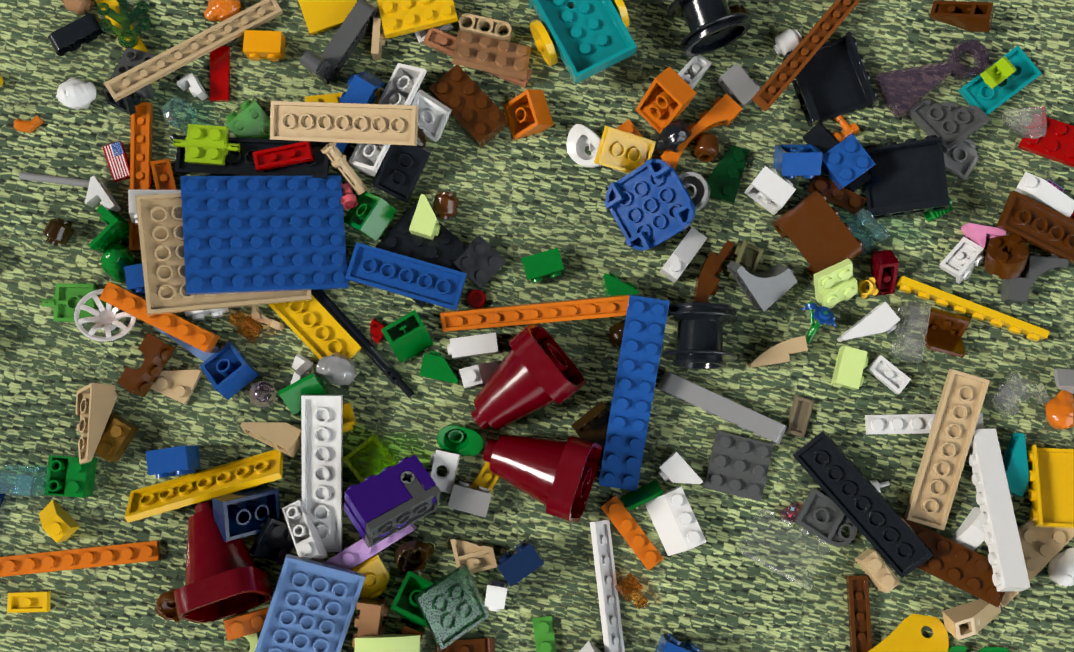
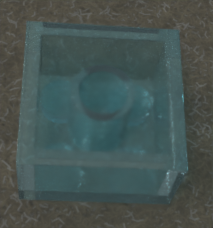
M16 464L0 468V494L30 497L44 496L47 467H29V465Z

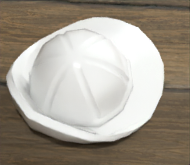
M575 124L570 129L567 138V152L577 164L584 167L595 168L601 166L594 163L601 138L584 125ZM586 146H589V150L592 151L589 156L585 153Z

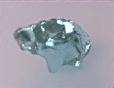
M180 97L168 100L161 108L165 121L170 126L180 129L185 135H187L188 124H198L197 109H194L190 103Z

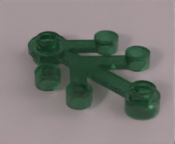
M118 0L120 14L109 8L107 3H99L97 6L98 13L102 16H109L122 25L123 29L120 30L112 25L109 19H102L99 22L101 30L111 32L117 36L119 44L124 48L135 47L138 43L137 36L143 30H149L152 27L151 20L148 17H142L139 20V24L132 30L130 29V25L141 14L149 12V5L145 1L138 2L137 7L130 14H128L126 0Z

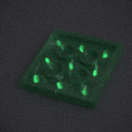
M464 564L414 596L440 650H443L490 617L467 565Z

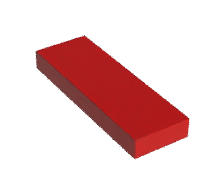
M221 46L210 52L211 102H230L229 46Z
M310 141L253 152L257 172L314 160Z

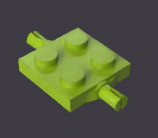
M188 124L186 139L173 140L174 147H185L184 162L191 164L225 166L228 151H240L239 143H229V128L225 126Z

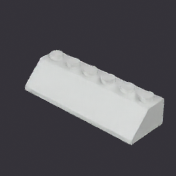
M398 63L378 104L411 105L427 70ZM357 144L348 163L362 173L375 177L390 145Z

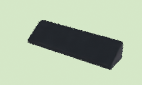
M818 122L803 136V140L807 144L816 146L822 151V155L840 143L821 122ZM866 171L847 186L852 192H855L872 176Z

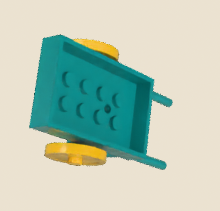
M529 0L530 9H535L541 20L540 22L536 19L530 23V30L536 48L550 67L558 63L556 48L575 84L634 55L637 46L627 30L630 25L629 16L623 0Z

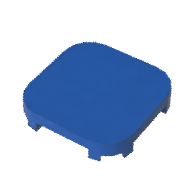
M661 159L647 160L643 165L620 180L612 182L608 186L606 201H604L606 209L610 210L626 238V244L636 250L645 251L655 248L686 229L695 218L696 208L677 172L669 162Z

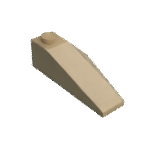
M91 383L77 390L75 410L76 415L80 416L77 431L81 433L78 441L79 464L92 461L117 400L116 385Z

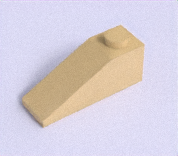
M242 422L240 425L245 434L291 457L295 456L302 445L301 427L296 424L290 425L286 422Z

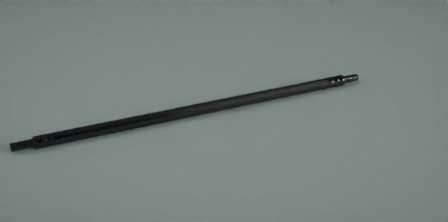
M173 134L170 139L172 141L178 139V135ZM311 290V294L362 347L361 349L394 385H397L408 398L412 397L415 393L402 380L403 377L399 372L395 370L323 290Z

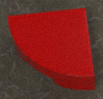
M373 318L370 324V333L372 339L379 345L384 338L381 329L386 326Z

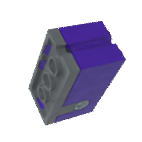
M413 455L410 458H403L394 466L386 467L377 475L367 477L364 482L358 485H351L345 491L346 502H344V511L369 548L436 511L441 491L417 456Z

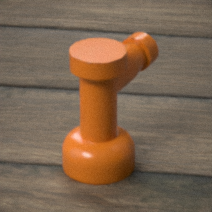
M842 115L838 116L835 120L839 122L844 131L832 134L839 142L851 134H857L860 131L857 124L852 123L849 125Z

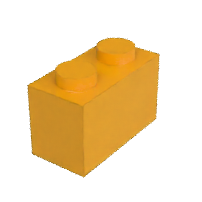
M244 30L243 53L252 61H260V58L277 62L285 57L286 37L282 31Z

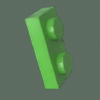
M552 615L532 617L536 652H556Z

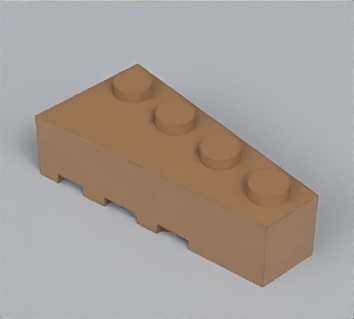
M362 597L357 602L356 609L360 611L355 618L354 627L358 628V632L354 634L352 648H355V637L359 635L379 636L386 633V625H383L384 617L387 618L389 613V605H386L387 600Z

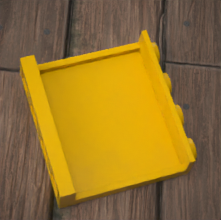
M1032 445L1027 450L1029 464L1028 482H1030L1028 498L1029 501H1032L1030 519L1033 521L1034 527L1074 529V449L1037 448L1036 445Z

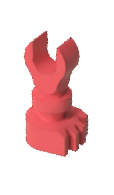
M341 182L343 191L340 202L343 204V209L356 207L358 202L351 189L352 186L349 182L345 184Z

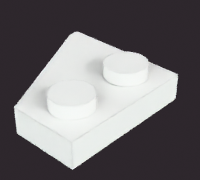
M229 309L185 312V316L192 318V320H203L204 316L208 315L216 318L222 317L223 313L229 312Z

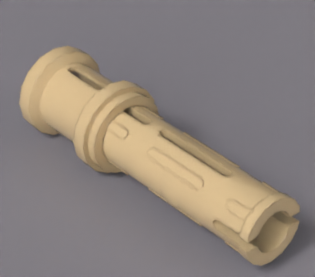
M336 142L328 143L322 148L321 152L328 156L333 167H337L357 195L364 193L367 190V186H365L353 168L346 161L347 156L340 152Z

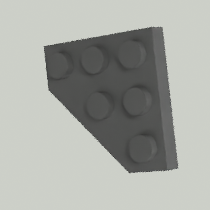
M930 100L920 101L907 112L909 117L928 136H942L944 153H947L991 120L978 106L969 105V107L958 106L956 103L947 102L938 104L931 103Z

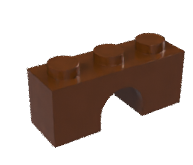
M150 333L146 335L138 348L144 354L142 366L138 369L127 366L117 381L119 385L129 392L145 397L175 350L174 346Z

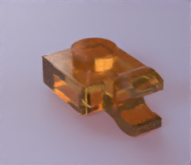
M237 311L235 316L233 314L230 316L229 322L239 328V334L252 343L258 340L263 329L261 324L250 316L245 317L241 311Z
M631 572L615 585V588L627 602L633 600L634 605L638 609L644 608L649 603L640 593L643 589L642 585Z

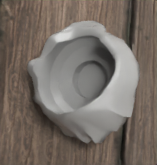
M339 352L322 357L316 366L317 373L325 375L326 379L334 385H349L357 376L354 361L347 355L339 354Z

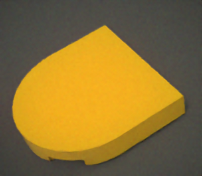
M377 553L351 569L366 575L359 597L372 599L378 597L386 590L390 576Z

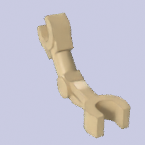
M258 305L251 306L253 320L270 325L274 329L283 330L285 324L267 318L260 312Z

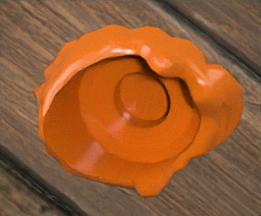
M210 0L208 7L204 11V16L209 21L222 22L241 12V2L239 0Z
M1062 390L1044 406L1046 420L1053 429L1062 430L1074 426V396L1072 393Z

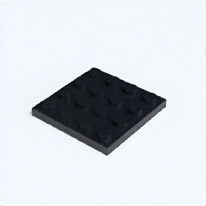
M416 202L375 246L379 249L453 270L458 268L452 262L467 247L440 222L438 224L440 225L439 234L434 236L433 240L411 234L409 228L418 204ZM412 299L421 308L427 304L426 302Z

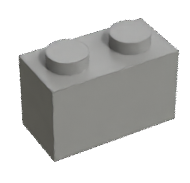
M738 63L722 74L717 81L722 89L742 108L752 102L751 99L760 89L759 84L748 76L747 70Z
M459 481L458 484L454 483L448 508L486 518L492 493L489 492V488L478 486L475 489L470 487V483Z

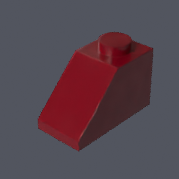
M892 250L872 252L871 274L876 279V288L879 290L875 296L894 294L899 261Z

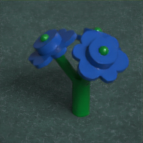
M809 302V304H805V308H801V310H809L811 327L805 336L807 343L811 344L817 330L825 323L832 327H837L834 322L836 318L828 307H817V303Z

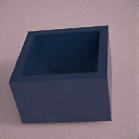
M526 540L521 541L516 545L514 552L510 553V551H507L499 557L500 562H498L497 567L510 587L544 564V558L531 540L528 542Z

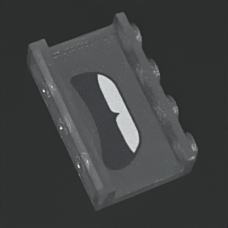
M766 508L763 511L757 509L736 551L811 591L814 585L811 581L824 555L831 550V548L826 546L828 542L819 537H816V539L809 537L810 532L800 527L798 530L791 527L792 522L781 518V520L775 518V513Z

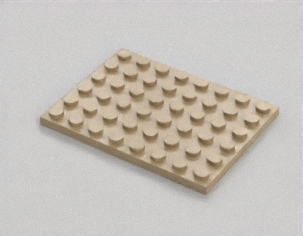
M181 193L135 196L148 315L312 299L311 290L186 295Z

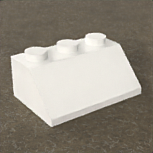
M681 486L668 490L663 495L645 503L668 556L688 551L707 542Z

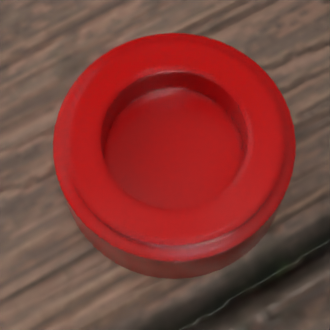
M475 289L469 292L467 302L474 309L482 308L486 303V296L481 290Z

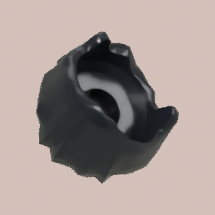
M679 119L670 122L669 125L663 128L656 140L655 149L658 151L669 150L675 153L678 152L677 147L692 135L685 122Z

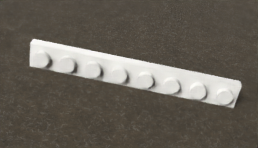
M609 519L590 522L604 650L605 652H625Z

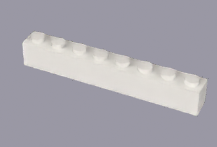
M975 429L968 451V463L972 467V482L976 486L977 491L976 502L980 506V521L984 525V541L988 545L989 550L988 561L993 569L992 581L996 586L997 592L1024 591L1030 588V582L996 429Z

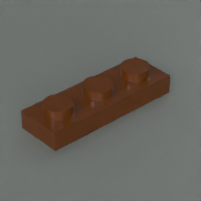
M814 175L806 190L810 194L813 191L822 192L826 196L828 203L855 216L859 215L866 201V198L846 188L839 190L834 182L820 175Z

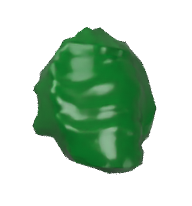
M119 243L110 245L104 251L100 260L104 271L119 283L126 281L124 266L135 265V259L129 249Z

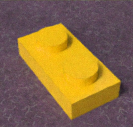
M51 591L8 593L7 613L50 611Z

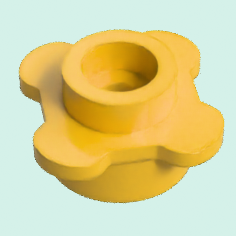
M874 277L858 282V291L862 298L878 294L879 290L876 288V279Z

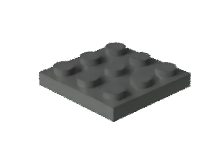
M716 430L703 487L761 502L774 445Z

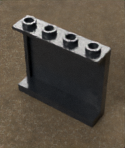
M847 32L843 38L823 44L792 81L808 126L872 106L877 101L876 91L870 84L869 73L865 71L863 57L858 53L855 38L852 37L851 32ZM792 51L786 53V55L783 58V61L789 56V54Z
M930 135L923 140L912 138L905 140L904 143L888 142L885 143V146L869 145L865 147V151L876 164L867 171L872 177L865 182L867 216L869 219L950 209L942 136Z

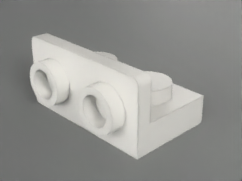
M963 237L939 264V268L956 277V282L960 284L963 279L967 280L970 277L975 266H979L983 262L984 248Z

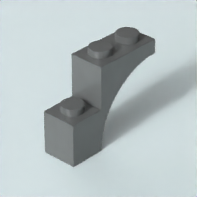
M1038 253L1029 254L1025 269L1021 272L1020 276L1013 279H1002L1001 302H1027L1030 289L1036 279L1048 270H1060L1068 267V260L1060 259L1055 255L1041 257V254Z

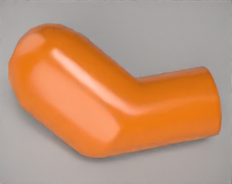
M36 115L30 121L16 119L13 122V126L19 132L32 133L44 121Z

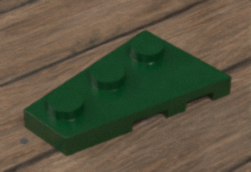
M731 145L706 180L710 188L711 198L734 204L750 150Z

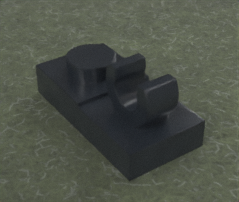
M103 86L107 104L129 115L136 113L135 105L141 103L139 95L134 97V93L115 102L106 86Z

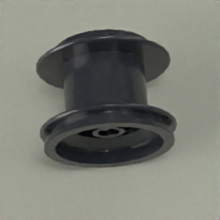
M674 0L667 9L669 16L684 17L690 33L682 40L680 47L684 50L686 56L689 57L704 55L721 49L742 37L750 28L748 14H731L726 0Z
M702 302L669 305L666 322L677 324V350L664 352L662 357L672 360V365L679 368L719 369L726 367V362L738 358L734 353L723 351V325L737 322L738 317L734 315L736 314V308L724 304Z

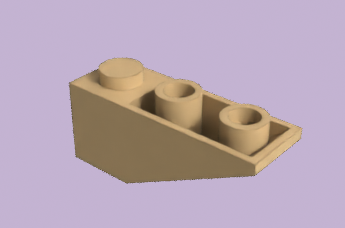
M981 599L942 611L944 626L957 640L973 636L1000 614L1001 608L1000 605L998 608Z

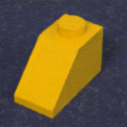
M54 500L39 513L43 530L56 543L67 541L80 527Z

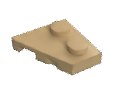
M199 369L161 371L150 389L187 405L203 371Z
M455 538L450 539L459 577L497 567L492 546Z

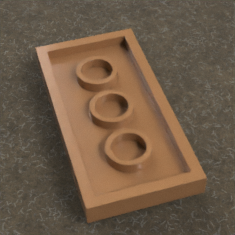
M459 30L452 64L526 80L531 47Z

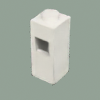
M496 332L450 339V344H447L448 355H452L453 359L499 353Z

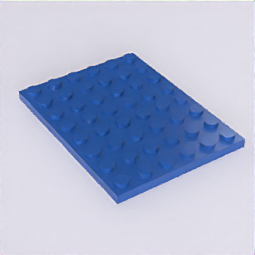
M341 175L328 176V179L313 178L312 176H180L186 295L349 288L348 280L345 279L347 256L343 204L340 202L342 198Z

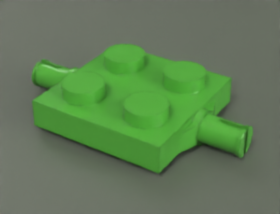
M56 283L53 299H41V302H44L41 303V306H52L54 322H75L74 312L78 302L88 293L97 290V285ZM90 298L84 304L95 310L97 309L93 298ZM100 299L103 307H106L107 302ZM80 310V319L94 317L91 313Z

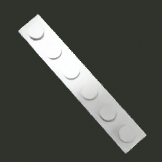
M980 413L975 429H984L983 413ZM935 414L865 415L866 435L930 433Z

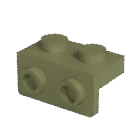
M744 239L735 248L734 254H736L734 262L742 265L748 272L755 273L764 250L748 244V241ZM730 272L728 278L735 280Z

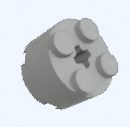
M685 172L678 175L686 190L692 188L694 194L690 195L694 202L696 211L701 210L710 198V188L707 181L695 172Z

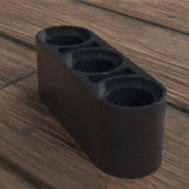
M91 13L52 32L48 39L56 54L64 56V53L72 52L82 47V44L97 39V36L105 35L106 30L98 15Z

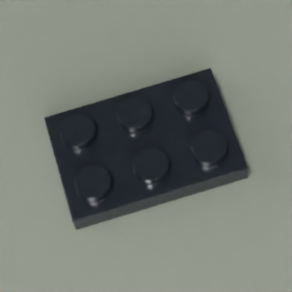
M391 145L373 186L408 203L431 151L419 145Z

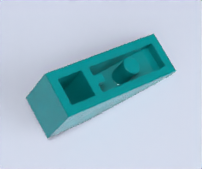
M1013 433L1003 457V463L1010 494L1023 497V494L1028 490L1029 481L1025 434Z

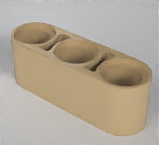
M465 13L459 18L461 31L510 42L512 39V28L508 22ZM466 23L472 24L470 27L463 26ZM483 27L490 28L488 31L481 30ZM501 31L508 32L507 35H500L499 33Z

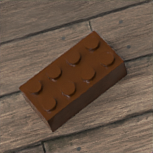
M455 65L429 88L431 96L452 110L450 116L480 148L485 146L508 125L507 116L459 65Z

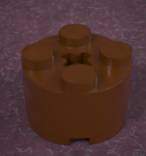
M1011 234L1010 236L993 237L987 245L984 268L989 274L998 275L1000 279L1016 278L1025 269L1029 247L1021 239V236Z

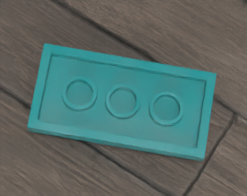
M1019 45L1004 55L1016 68V71L996 87L991 89L979 74L958 90L969 105L978 106L988 115L1042 74Z

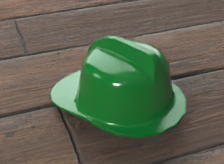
M461 423L449 424L443 427L437 434L439 447L447 452L463 456H474L481 452L483 448L482 437L476 431L465 427Z

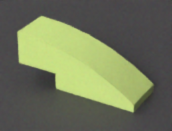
M359 635L355 637L354 652H420L421 635Z

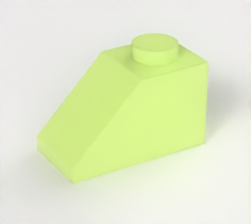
M421 194L409 231L411 234L433 240L434 236L439 234L440 225H438L439 222L426 196Z

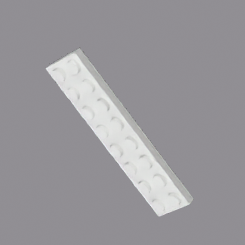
M303 394L301 395L302 504L318 531L326 552H341L343 535V395Z

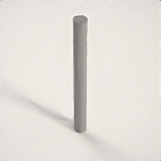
M26 172L19 173V179L80 187H88L90 180Z

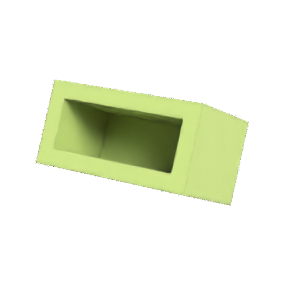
M849 346L840 347L831 384L851 390L859 389L864 381L862 373L868 364V352Z

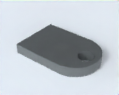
M815 488L811 489L795 517L796 519L793 521L832 546L840 547L851 543L857 533L856 526L833 500ZM844 526H847L850 531L847 537H843L841 534V529Z

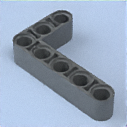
M358 0L321 56H318L311 50H307L302 55L300 64L316 78L329 85L332 77L338 74L373 23V18L377 17L378 8L366 0Z

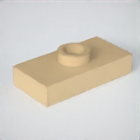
M373 18L371 55L374 60H381L382 45L385 46L386 38L383 34L381 18Z

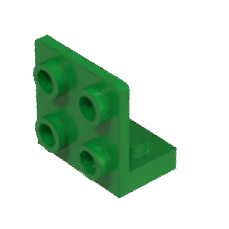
M101 205L96 211L101 214L100 219L107 226L88 246L93 250L104 253L110 245L116 244L121 239L124 240L129 236V223L117 212Z

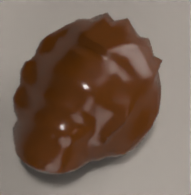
M172 589L159 596L154 608L156 613L166 621L174 620L178 623L180 619L178 618L174 591L177 589Z

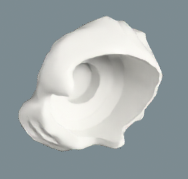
M70 78L59 85L56 98L63 105L71 109H87L90 103L96 99L97 90L92 82L86 83L81 79Z
M1068 548L1058 553L1049 562L1047 570L1049 578L1059 586L1067 587L1074 585V548Z

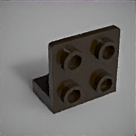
M603 401L599 402L571 425L580 438L601 445L602 450L604 449L610 414Z

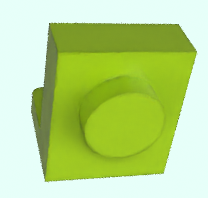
M1004 56L981 73L980 76L993 89L1013 74L1016 68Z

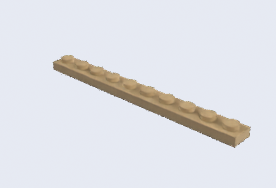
M262 0L105 82L104 85L115 102L244 35V30H253L282 15V9L276 0Z

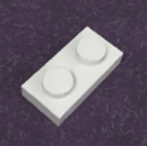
M878 355L867 368L868 372L895 394H900L911 380L882 355Z

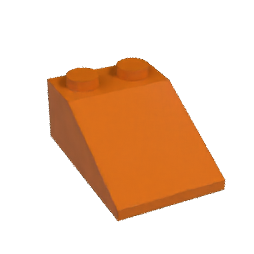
M669 66L654 79L635 110L660 134L663 128L678 118L697 93Z

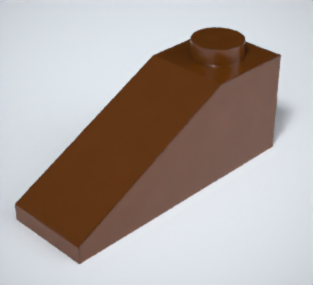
M934 1L930 18L967 31L989 32L993 19V2Z

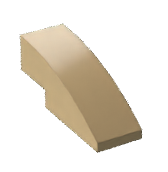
M806 337L792 338L768 348L756 356L748 364V368L789 362V354L808 351Z

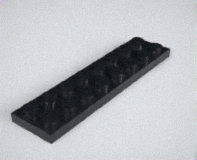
M178 135V139L185 140L186 136ZM228 137L229 143L240 144V151H228L225 166L184 162L185 147H177L176 174L209 176H312L313 178L328 179L330 159L321 150L330 142H311L313 161L257 172L255 169L253 152L303 141Z
M824 430L793 454L794 458L901 578L934 556V552Z

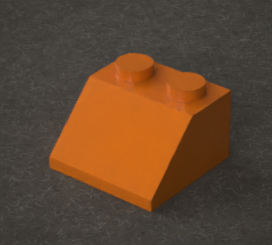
M527 89L503 105L513 140L543 132L554 125L543 90Z

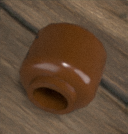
M704 133L695 139L694 155L700 161L710 162L718 156L719 139L711 133Z
M440 191V194H436L434 197L433 212L438 214V218L449 220V216L457 214L458 198L455 197L454 193Z

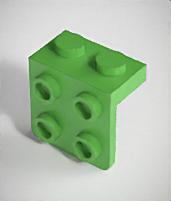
M247 99L240 105V110L237 112L232 111L225 117L227 119L224 121L226 126L237 138L270 139V118L254 99L251 101Z

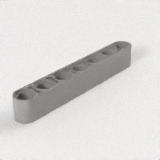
M667 371L664 372L657 387L659 391L663 390L670 396L677 399L680 398L694 407H700L709 414H715L722 420L737 424L738 427L746 431H752L755 435L766 440L769 439L778 445L787 426Z

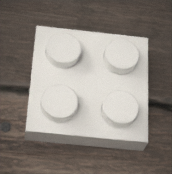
M419 90L412 104L418 106V127L423 129L427 137L437 142L443 133L452 110L424 91Z

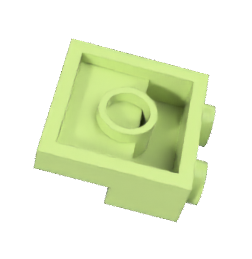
M849 258L813 274L815 298L820 306H826L830 309L838 302L848 301L858 294L857 280L853 276V263Z

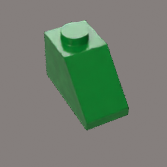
M430 351V354L424 353L419 376L459 385L458 378L446 359L441 357V353Z

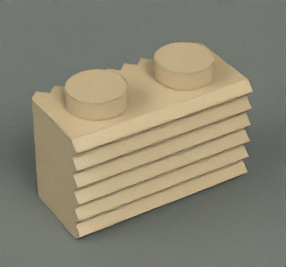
M867 548L855 558L857 564L860 565L862 571H865V574L875 584L877 590L888 593L900 584L899 579L876 550Z

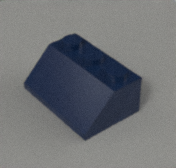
M268 485L212 498L214 520L226 542L258 534L268 516L281 519L279 489Z

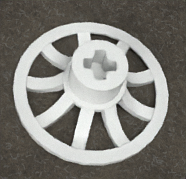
M98 289L88 293L78 302L74 312L76 326L83 335L92 340L106 342L119 339L132 329L136 317L126 312L118 313L120 309L112 308V305L106 303V307H103L97 295L102 294L104 289ZM93 298L99 310L84 304L87 300ZM80 310H85L94 317L80 319ZM124 317H131L127 327L118 320ZM87 322L96 323L89 332L82 326V324ZM116 327H119L121 330H123L122 332L111 336V331L114 330ZM100 328L105 331L106 337H99L94 334Z

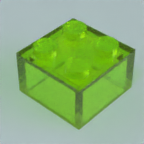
M378 434L370 436L343 458L344 462L361 483L367 477L377 475L386 467L399 463Z

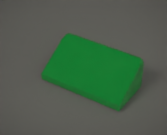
M654 480L638 488L637 491H632L621 497L627 510L630 511L663 495L664 492L657 481Z

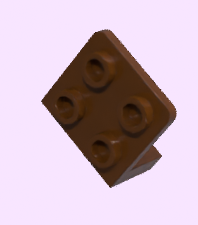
M931 308L922 325L926 347L935 352L938 351L953 357L963 358L966 353L962 335L970 324V318Z

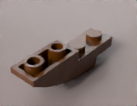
M729 240L724 244L718 255L711 252L707 256L696 281L693 302L710 303L707 301L710 295L714 296L719 290L720 286H718L720 279L714 275L718 276L724 268L721 264L725 259L728 261L734 253L731 249L735 244Z

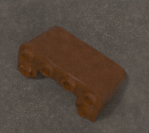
M813 191L772 223L782 238L788 236L810 264L806 269L813 278V274L845 259L849 258V260H852L862 252L863 247L862 242L852 235L850 227L838 217L837 210L830 207L827 203L826 196L822 192Z

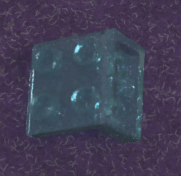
M864 208L856 212L845 222L850 227L852 235L863 244L862 252L859 254L861 258L867 255L876 245L890 237L887 229L883 225L878 224L874 220L873 214Z

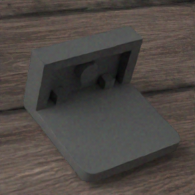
M131 47L126 48L111 78L136 67L156 55ZM149 84L135 91L134 94L136 96L139 95L142 99L148 98L153 100L155 91L152 85Z

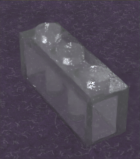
M907 301L899 306L898 316H900L901 320L899 324H896L897 327L894 330V334L897 337L896 342L891 347L893 359L911 363L922 362L932 305Z

